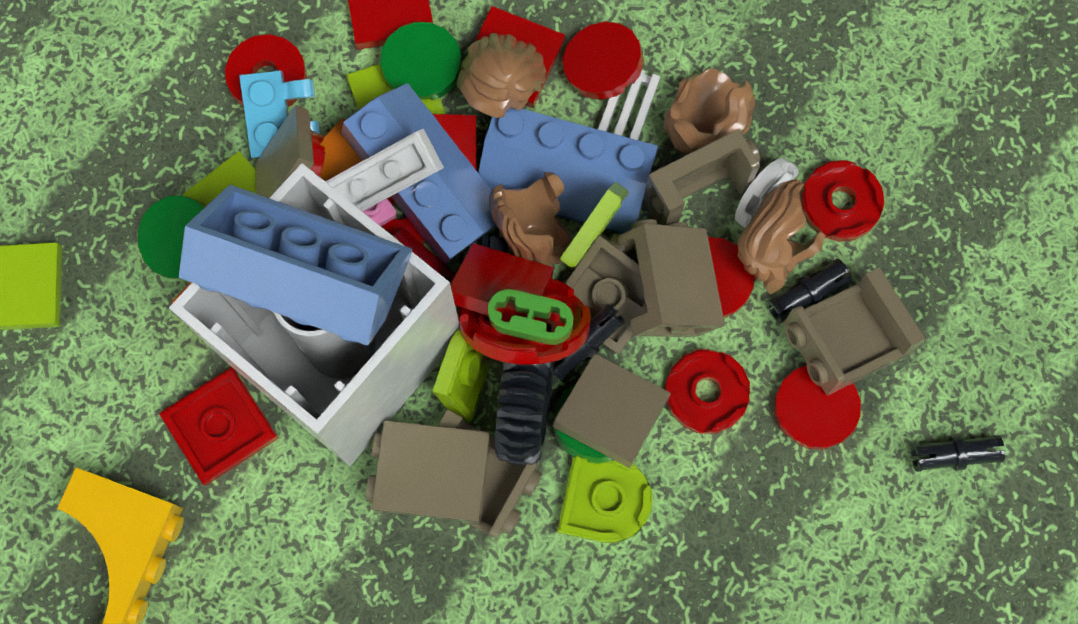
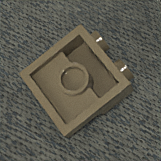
M614 233L611 239L606 235L598 236L565 284L573 288L574 295L585 306L590 308L591 319L607 303L618 311L614 316L618 317L621 315L626 324L603 342L611 350L620 354L633 337L631 319L647 313V306L639 262L631 254L635 247L619 246V235Z

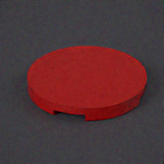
M552 279L544 297L565 303L573 314V330L570 337L563 343L549 345L503 334L491 325L488 315L459 307V329L465 341L476 351L487 357L513 364H544L573 354L585 343L590 331L591 312L590 308L585 306L574 295L573 288ZM551 312L549 319L539 317L534 319L546 323V331L554 333L557 326H565L564 323L560 322L559 314L556 312Z

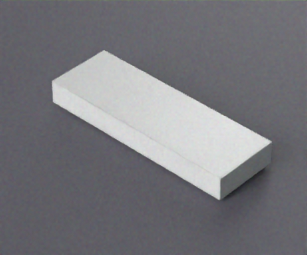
M423 128L325 182L358 209L364 211L438 172L444 166Z

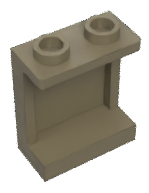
M737 129L648 175L643 203L653 220L657 221V225H669L679 222L685 205L684 198L725 177H729L739 194L743 195L753 182L760 166L758 149L750 139L745 140L740 130Z
M648 219L632 224V230L618 236L619 246L636 247L647 306V313L631 319L633 336L698 337L725 326L706 229L688 227V224L685 222L657 225L656 220Z
M880 267L866 273L857 285L806 309L801 305L792 309L783 323L788 342L793 348L799 349L807 363V371L810 378L816 385L822 387L827 396L911 355L925 340V337Z
M448 409L437 426L480 431L465 423L463 417ZM491 437L481 525H468L498 541L503 532L510 536L522 514L521 511L516 509L523 494L532 496L543 474L537 471L539 461L535 464H525L524 466L500 461L495 453L496 439Z
M384 421L383 431L375 432L372 457L379 459L376 476L369 475L366 502H372L371 509L379 514L387 512L462 521L463 524L480 526L491 444L490 432Z

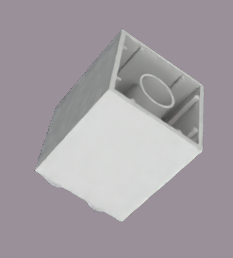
M303 163L270 197L272 200L403 245ZM413 252L386 320L368 346L359 342L346 341L337 334L312 325L299 324L291 318L273 311L249 306L244 301L223 293L202 289L195 283H191L169 307L175 315L225 362L349 467L374 439L375 432H380L383 429L384 421H389L444 358L453 335L459 329V319L450 282Z

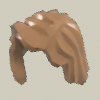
M492 33L489 37L483 36L481 40L473 42L468 48L469 55L461 62L464 70H461L459 73L457 88L461 90L471 107L495 118L504 117L510 107L521 111L527 104L531 94L534 92L540 93L541 84L546 81V68L543 64V57L540 52L536 51V47L532 43L525 44L523 40L517 41L513 35L506 34L504 36L503 34Z
M711 68L706 69L700 75H691L686 79H682L672 107L667 110L663 124L664 130L669 134L673 146L679 152L688 155L737 129L740 130L742 135L747 133L752 124L755 97L751 85L747 80L742 85H739L736 82H732L730 77L723 72Z
M544 172V177L535 181L528 188L503 189L502 184H499L492 190L489 196L491 217L507 242L512 254L551 267L561 263V256L572 242L571 233L567 231L562 222L555 216L560 211L558 196L564 192V184L553 172Z
M797 179L780 183L765 196L752 220L738 239L737 257L744 264V269L750 275L755 274L756 280L763 281V287L770 295L784 286L785 279L797 264L814 257L815 254L822 250L826 236L819 231L806 245L789 240L806 224V217L802 210L799 194L804 183Z

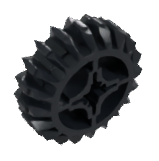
M553 362L533 365L504 363L494 436L496 438L495 453L500 461L524 466L525 464L533 465L541 459L549 418Z

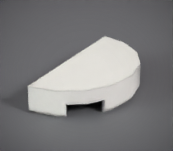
M779 158L764 168L749 185L741 198L736 210L735 220L745 228L752 220L765 196L780 183L793 180L799 174L797 166L786 158Z

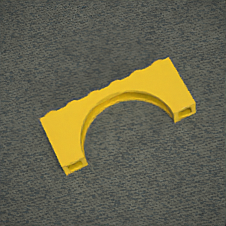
M75 467L57 509L69 514L84 525L93 535L104 555L109 575V599L102 624H141L148 609V602L145 601V597L151 583L156 584L164 572L166 559L162 557L169 541L174 542L182 530L184 518L180 515L183 508Z

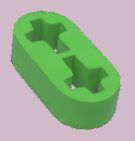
M505 289L497 292L488 304V316L491 325L497 331L506 335L549 345H557L568 339L573 330V314L571 309L559 300ZM508 302L515 303L516 311L527 314L528 317L514 315L511 317L510 322L502 321L501 312L496 310L497 308H505ZM551 312H556L559 314L560 322L564 323L565 326H557L555 332L550 333L546 331V323L534 320V316L549 319Z

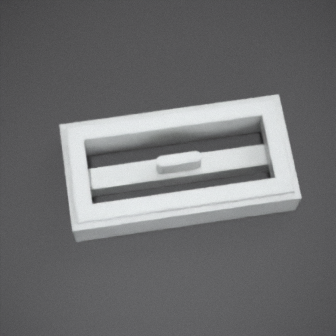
M642 70L635 83L633 84L632 82L614 134L623 135L639 88L643 84L648 86L630 135L631 139H639L660 81L659 75L653 74L651 77L645 75V71ZM620 95L609 98L598 130L607 132Z

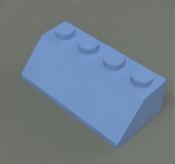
M407 83L376 97L345 120L342 124L341 134L361 160L364 161L424 128L444 168L392 195L391 198L442 263L446 265L496 227L490 212L489 196L492 190Z
M510 107L504 117H492L478 173L490 189L493 190L499 184H502L503 189L528 188L535 181L543 178L544 172H553L564 184V192L558 196L560 211L555 216L583 224L606 191L615 182H618L628 189L629 194L621 202V207L605 230L624 234L632 230V224L638 220L648 175L651 174L658 146L529 110L521 109L520 111Z
M229 185L185 226L179 278L198 284L202 289L217 291L242 300L249 306L264 308L287 316L299 324L312 325L337 334L346 341L359 342L368 346L386 320L411 258L412 249Z

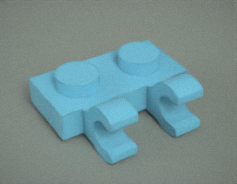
M283 71L239 75L251 158L260 157L289 115L287 100L315 97L313 80L305 79L284 83ZM310 121L311 130L320 134L319 121Z

